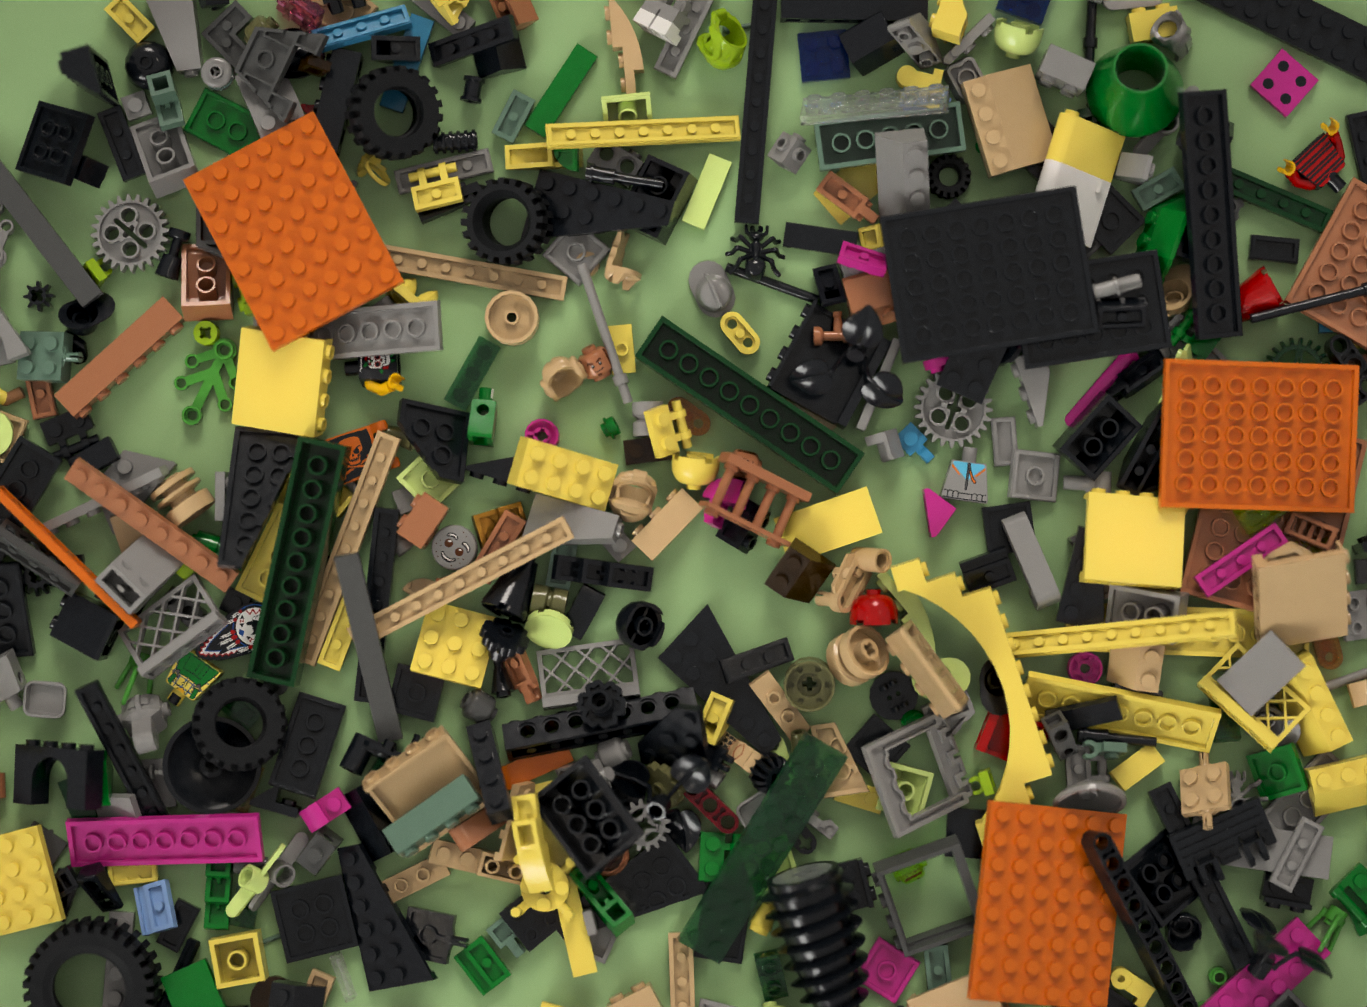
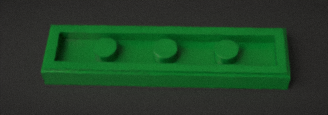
M577 43L524 125L545 139V124L556 123L598 56Z

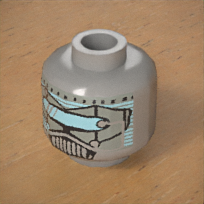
M220 57L208 59L201 69V77L204 83L216 91L229 88L235 78L234 69L231 64Z

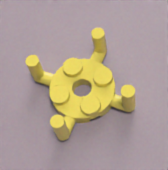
M518 855L514 856V863L520 865ZM571 857L567 858L561 867L551 863L554 890L548 894H542L541 892L529 893L523 876L520 889L524 900L517 907L511 909V915L513 917H520L531 907L541 912L559 909L565 920L573 919L575 913L565 902L570 890L567 873L576 866Z

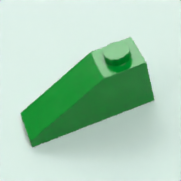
M578 867L569 873L575 885L616 938L635 923L631 910L601 874L595 879H586Z

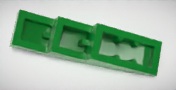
M207 863L204 900L206 905L203 928L206 930H229L230 917L226 914V907L232 900L233 863Z

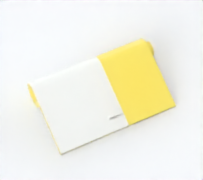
M1066 109L1065 112L1059 113L1035 192L1076 185L1085 247L1091 248L1126 136L1119 135V133L1079 117L1080 113L1077 111Z

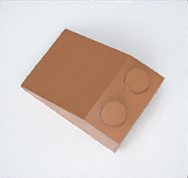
M182 244L181 309L184 321L234 319L232 273L223 258L198 249L196 244Z

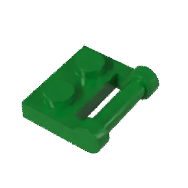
M1357 863L1330 889L1329 894L1334 899L1337 898L1358 920L1357 924L1364 929L1367 927V912L1364 913L1344 892V889L1348 886L1367 906V869L1361 863Z

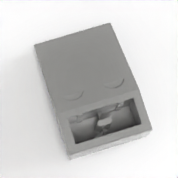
M142 535L111 562L95 581L129 615L136 614L184 563Z

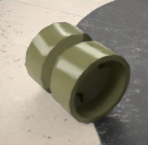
M535 583L529 615L536 610L544 612V609L555 610L565 615L569 590L555 588L552 591L549 586Z

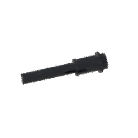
M594 163L587 165L585 171V179L589 180L590 183L598 181L614 185L615 182L660 190H663L664 180L618 173L617 169L597 167ZM606 175L624 177L625 179L608 177Z
M1087 727L1080 728L1077 731V742L1081 743L1086 740H1092L1099 743L1103 741L1123 742L1129 745L1156 747L1157 737L1109 733L1107 729H1090Z

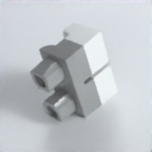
M646 0L633 18V21L645 32L677 46L681 40V37L678 35L684 24L688 25L691 22L686 16L692 5L687 0H676L673 6L671 4L674 0Z

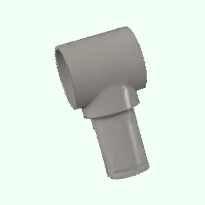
M1103 471L1095 481L1087 475H1064L1063 490H1085V493H1087L1092 488L1106 489V493H1111L1112 472Z

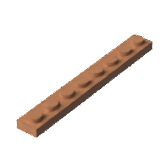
M82 458L76 459L64 477L65 480L226 593L241 572L238 569L218 568V555Z

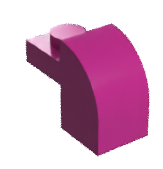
M722 478L711 482L704 490L702 497L712 502ZM732 478L721 503V508L727 510L728 506H735L745 484L744 481ZM704 513L705 523L713 528L722 529L725 518L721 516L714 518Z
M337 787L300 811L299 815L310 832L313 833L352 806L340 787Z

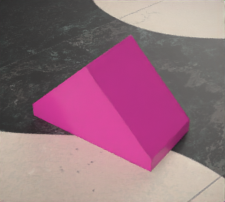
M922 489L929 537H936L957 508L931 489Z

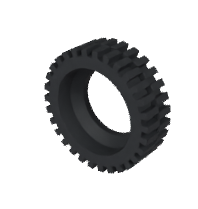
M86 916L80 921L77 918L71 920L67 925L65 923L36 948V952L28 961L31 964L26 967L24 975L28 977L23 981V988H27L28 991L23 995L24 1002L31 1001L28 1007H62L54 989L55 978L59 968L66 960L73 956L95 954L112 962L120 971L125 984V998L122 1007H158L160 1003L158 1000L163 992V989H159L163 976H157L162 969L160 962L154 964L153 960L157 957L155 950L148 953L146 948L150 945V942L145 939L141 943L137 939L141 935L137 929L132 934L128 932L129 924L124 922L119 927L116 926L118 919L110 918L107 922H104L105 916H97L94 920L91 919V916Z

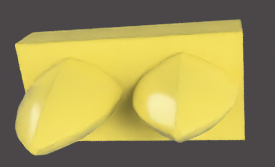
M416 278L403 279L405 283L388 291L386 294L396 304L438 300L437 290L428 291L416 297Z

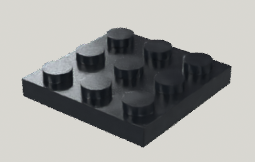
M39 101L15 169L71 186L95 117L90 114Z
M342 874L270 891L287 963L359 946Z

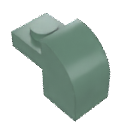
M170 70L146 76L161 130L166 131L186 125L179 95Z

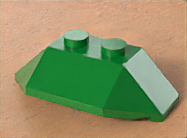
M1179 193L1151 207V210L1145 217L1143 232L1139 235L1136 242V252L1157 249L1162 284H1164L1165 276L1169 272L1187 224L1185 193Z

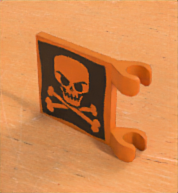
M385 420L325 439V441L352 447L343 485L359 480L374 441L373 434L377 433V430L385 431L388 428ZM395 457L391 469L400 466L398 457Z

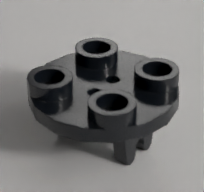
M890 671L881 674L874 680L870 687L869 699L872 708L878 715L886 719L898 720L906 712L914 710L917 704L918 693L914 690L909 676L901 672Z

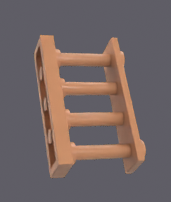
M721 452L718 461L725 464L724 468L726 470L712 502L700 501L698 505L705 508L704 513L714 518L721 516L767 539L766 544L777 549L780 546L790 547L791 542L781 538L795 505L799 504V502H809L812 493L732 452ZM739 471L745 474L746 481L731 513L720 506L734 474H737ZM761 482L766 485V493L751 523L741 518V515L754 485ZM781 492L786 495L785 499L787 501L775 529L771 533L761 528L775 494Z

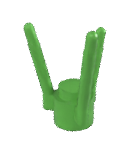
M141 652L140 657L144 662L150 655ZM132 655L115 684V689H119L130 669L133 670L121 705L126 704L138 675V665ZM147 680L146 694H152L153 680Z
M1333 904L1328 909L1323 907L1320 913L1305 925L1310 929L1325 917L1323 922L1329 926V929L1317 949L1319 953L1323 951L1333 933L1328 946V950L1332 952L1340 931L1346 923L1345 919L1348 914Z

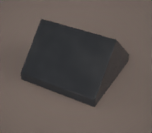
M881 10L839 34V38L851 63L862 76L905 53V50L887 30L889 23Z
M520 39L474 55L478 76L483 79L527 69Z

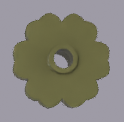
M654 761L646 766L650 772V779L647 783L652 786V797L657 794L667 795L676 783L679 782L671 775V767L666 764L660 765ZM683 785L670 798V808L678 806L684 800L683 794L686 790Z

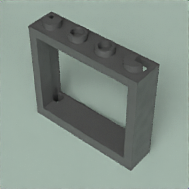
M956 834L872 863L875 872L871 873L875 887L880 886L882 893L878 894L883 908L887 907L890 913L886 915L889 928H895L897 934L893 936L897 950L902 948L905 957L974 933L978 895ZM951 852L972 915L906 938L885 875Z

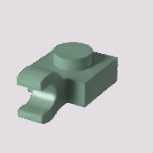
M1086 740L1082 743V746L1091 748V754L1082 755L1084 760H1091L1097 755L1104 756L1106 760H1118L1120 756L1127 753V743L1103 741L1099 743Z
M502 917L486 929L500 949L507 945L516 958L526 951L520 942L515 939L517 936Z

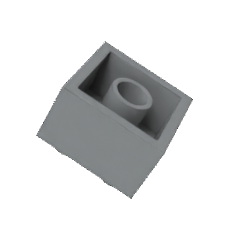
M1050 44L1034 77L1038 80L1037 83L1043 87L1051 89L1053 86L1060 89V94L1066 97H1079L1085 90L1096 63Z

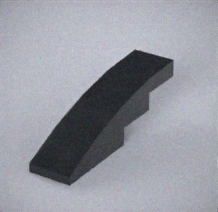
M554 554L551 579L651 592L654 568Z

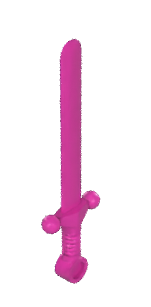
M1138 353L1118 355L1066 415L1065 423L1070 426L1100 391L1106 393L1105 391L1118 378L1117 374L1126 369L1133 360L1136 362L1140 359Z

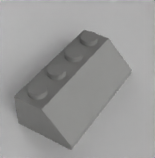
M924 128L874 133L879 218L930 209L928 149Z

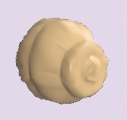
M557 356L544 365L542 370L543 379L539 384L544 389L545 394L557 402L580 387L588 377V374L575 356L570 358Z

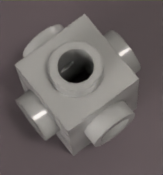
M783 131L767 156L781 168L796 174L812 150L804 144L806 140L799 134L794 132L793 135H790Z

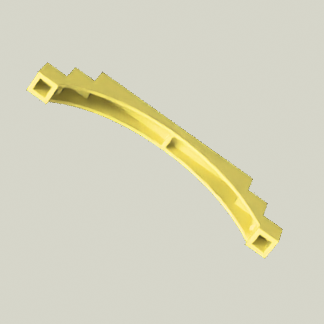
M919 557L891 566L898 592L907 590L924 597L955 617L972 633L994 665L1003 686L1008 706L1010 741L1006 767L993 800L1031 804V800L1035 799L1031 785L1026 786L1025 783L1052 775L1051 768L1055 767L1051 753L1046 754L1043 746L1048 743L1044 730L1039 731L1036 721L1040 720L1036 706L1031 707L1028 698L1032 697L1028 683L1023 684L1020 676L1025 674L1021 661H1015L1013 652L1017 651L1013 637L1008 638L1005 628L1009 627L1005 613L1000 614L997 606L1002 604L998 591H992L990 585L962 594V591L966 590L962 576L957 577L955 571L927 580L926 576L930 575L925 561L921 562ZM986 812L981 819L975 820L982 846Z

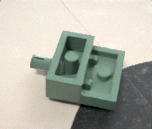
M20 331L21 340L31 350V355L18 360L17 380L44 381L47 383L69 382L71 362L81 363L83 361L82 358H78L83 357L82 352H72L74 335L66 332Z

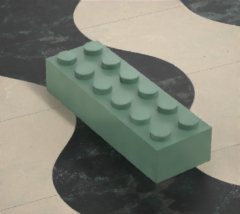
M960 101L815 121L813 123L820 172L876 164L874 133L924 128L928 157L966 151Z

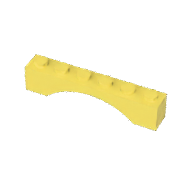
M937 0V5H939L937 14L933 13L929 21L932 37L960 45L968 25V16L963 0Z

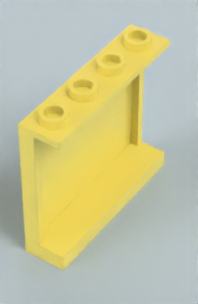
M249 325L241 327L232 424L311 438L323 435L327 426V419L324 418L325 408L329 404L327 390L328 384L332 379L330 362L335 353V348L332 345L333 339L303 336L273 352L259 326Z
M1092 488L1091 491L1084 494L1083 499H1087L1083 571L1079 572V582L1173 591L1182 588L1185 508L1158 507L1159 497H1154L1153 493L1147 492L1139 493V496L1130 495V491L1117 490L1114 494L1106 493V489Z

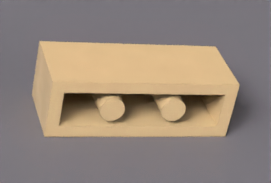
M675 488L665 498L668 503L662 509L658 506L648 516L652 520L646 526L641 523L631 533L634 536L631 541L652 561L703 509L683 488L680 491Z

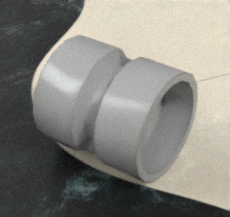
M663 401L632 402V415L637 418L633 422V437H650L643 411L662 405Z

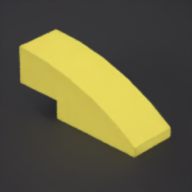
M546 142L505 145L506 170L566 169L555 158L553 150H547ZM579 148V168H584L583 148Z

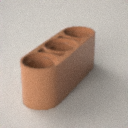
M484 807L448 833L462 853L499 829L507 821L492 825Z

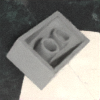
M238 75L234 76L260 139L287 125V123L278 118L276 113ZM284 78L277 94L297 103L289 121L291 123L305 114L289 78Z
M158 116L131 126L130 130L148 182L156 198L158 199L187 188L183 179L199 170L182 126L162 131Z
M1110 585L1105 623L1187 615L1189 593L1177 590Z

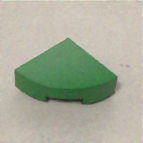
M579 149L553 150L555 158L564 168L579 172Z

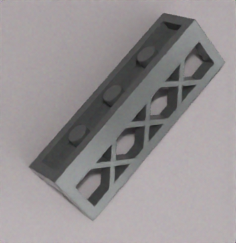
M5 518L0 525V550L72 597L82 581L71 573V570L41 541Z

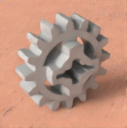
M639 799V805L637 806L630 802L631 809L628 811L633 815L636 811L644 809L642 815L634 818L635 821L639 823L647 818L648 823L656 827L655 829H646L645 834L635 843L637 851H641L642 847L645 846L647 852H650L651 845L658 849L660 848L659 840L667 841L663 835L664 833H671V830L666 828V824L671 823V820L663 818L660 820L661 824L655 823L647 815L646 808L648 803L644 804V801ZM653 832L659 833L653 840L646 842L648 835Z

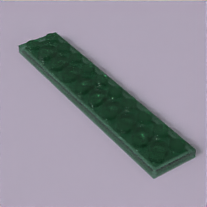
M804 732L677 939L680 943L718 964L721 963L766 891L767 880L775 876L847 760L848 756L808 732Z

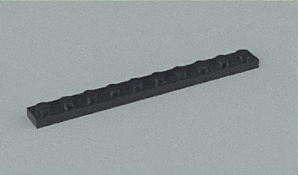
M753 0L734 223L759 225L777 0Z

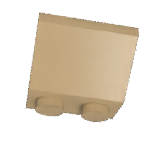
M1165 644L1110 649L1106 681L1136 691L1158 693Z

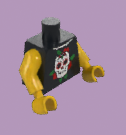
M400 354L358 358V361L344 363L346 376L359 375L362 387L379 396L387 395L395 390L401 392L404 389L402 380H405V378L401 376Z

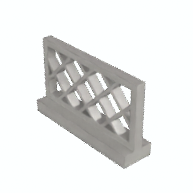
M193 574L138 615L142 619V624L137 627L140 628L137 642L129 639L127 633L132 629L127 624L117 632L138 665L137 670L140 675L153 680L229 622L225 615L221 614L198 575ZM195 583L198 588L196 598L186 597L187 588ZM172 599H179L176 613L166 611L168 602ZM185 601L195 602L192 615L182 614ZM200 603L208 604L211 612L204 617L197 616ZM153 613L160 614L157 627L147 626L149 616ZM165 615L175 616L172 630L163 628ZM181 617L191 619L189 628L184 632L178 631ZM146 629L156 631L153 644L143 643ZM161 632L171 633L170 642L165 646L159 645ZM142 646L151 647L150 657L143 662L140 657Z
M620 639L536 651L543 709L551 710L577 706L578 695L586 692V685L593 683L592 679L600 669L611 677L609 681L615 680L618 682L615 685L622 689L623 698L641 697L634 648L629 647L630 653L624 661L613 654L618 645H625ZM613 646L610 651L605 648V647ZM596 648H601L608 653L600 664L589 657ZM582 650H589L586 654L582 652ZM574 651L583 656L576 668L565 661L568 654ZM565 653L562 658L557 654ZM553 655L559 659V662L550 671L543 666L542 656ZM610 656L621 663L613 675L602 667ZM586 659L597 666L589 678L578 671ZM629 659H631V666H632V667H630L628 664H626ZM562 662L573 670L565 682L554 674ZM624 666L632 671V682L623 683L616 678ZM544 670H545L547 673H549V675H548L546 678H545V675H544ZM575 673L587 680L581 689H574L568 685V682ZM553 676L562 683V686L557 692L547 693L546 683ZM565 686L570 689L567 691H562L565 688Z

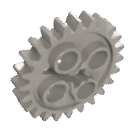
M127 194L126 201L117 196L116 204L108 200L110 208L106 209L101 206L100 209L104 214L102 216H94L99 221V224H91L97 232L90 234V236L98 240L92 246L94 248H101L96 254L99 257L105 256L103 262L106 265L112 261L111 268L114 270L120 265L122 273L126 272L127 267H129L133 274H135L136 267H139L144 272V264L147 263L154 267L152 260L155 258L160 261L161 257L158 253H167L163 244L171 242L165 237L170 229L164 228L169 224L167 219H162L165 216V212L163 210L157 212L159 208L157 203L150 206L151 200L146 198L142 202V197L138 194L135 200L132 199L130 194ZM135 212L134 220L125 222L126 214ZM118 219L129 230L134 232L138 238L147 244V248H143L131 236H128L115 223V220ZM149 227L153 228V234L148 238H144V230ZM119 230V236L115 240H109L110 232ZM133 245L137 246L136 253L132 256H127V249Z
M935 373L934 382L930 379L925 380L929 386L928 388L920 386L919 389L924 393L923 396H915L917 400L921 401L920 404L913 406L914 409L920 410V413L915 415L914 418L922 419V422L917 427L925 426L926 430L923 435L926 436L931 433L933 435L931 442L939 438L941 447L946 441H949L950 448H953L956 441L960 447H963V440L965 439L969 444H972L971 436L974 435L979 439L981 435L978 430H987L983 422H990L992 420L986 416V413L993 411L992 408L986 405L992 399L984 398L982 404L975 402L972 407H966L962 402L963 396L960 395L956 403V408L959 409V412L953 414L950 428L946 429L945 425L950 415V409L947 408V405L953 404L956 393L951 391L952 395L949 400L941 399L939 396L941 386L936 384L940 376ZM934 410H940L944 413L942 423H935L932 420L931 416ZM958 417H963L967 421V428L964 431H960L955 427V420Z

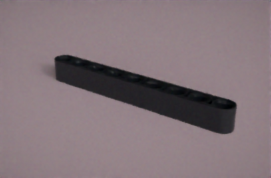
M1086 831L1081 838L1082 847L1165 1007H1198L1197 1001L1112 837L1106 832Z

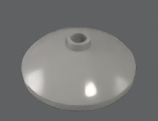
M1083 780L1062 790L1054 798L1052 805L1054 807L1118 813L1125 807L1127 799L1125 792L1116 785L1099 780Z

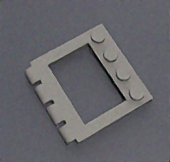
M932 712L861 747L893 838H900L969 803L968 798L973 795L969 778L961 779V777L967 775L961 756L953 757L954 754L959 752L953 733L945 735V732L951 730L947 717L943 719L941 715L936 716ZM926 732L949 797L911 815L904 802L906 800L903 791L899 789L896 781L895 769L891 767L888 759V750Z

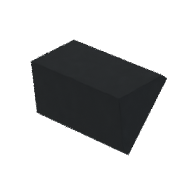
M363 785L344 794L352 806L345 811V814L373 862L394 852L395 850L382 831L392 822L372 796L364 791Z

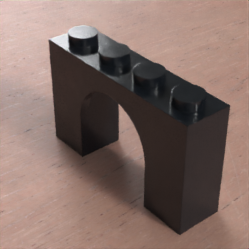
M26 739V744H15L13 803L28 805L48 804L50 772L54 763L58 760L63 765L67 774L66 809H102L104 750L94 749V744H79V747H76V743L62 742L61 746H58V741H43V744H41L40 739Z

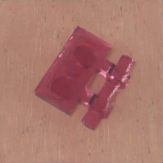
M277 0L278 5L276 9L282 13L285 19L288 21L292 20L298 24L303 32L311 33V30L317 29L321 25L325 10L316 2L311 0Z

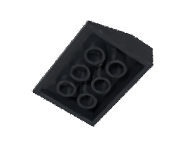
M584 755L537 793L541 818L586 879H595L645 834L587 755Z

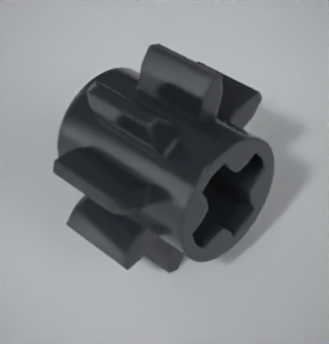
M40 281L36 282L35 287L27 285L28 295L23 296V298L30 301L27 307L33 308L37 305L39 312L43 311V306L52 307L50 303L51 298L56 297V295L49 292L52 286L47 284L42 288ZM37 292L42 293V301L37 300Z

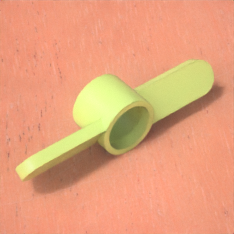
M281 843L262 868L252 864H247L243 867L238 877V884L241 888L226 907V914L229 917H238L254 895L260 894L265 890L269 882L267 871L285 849L286 845Z

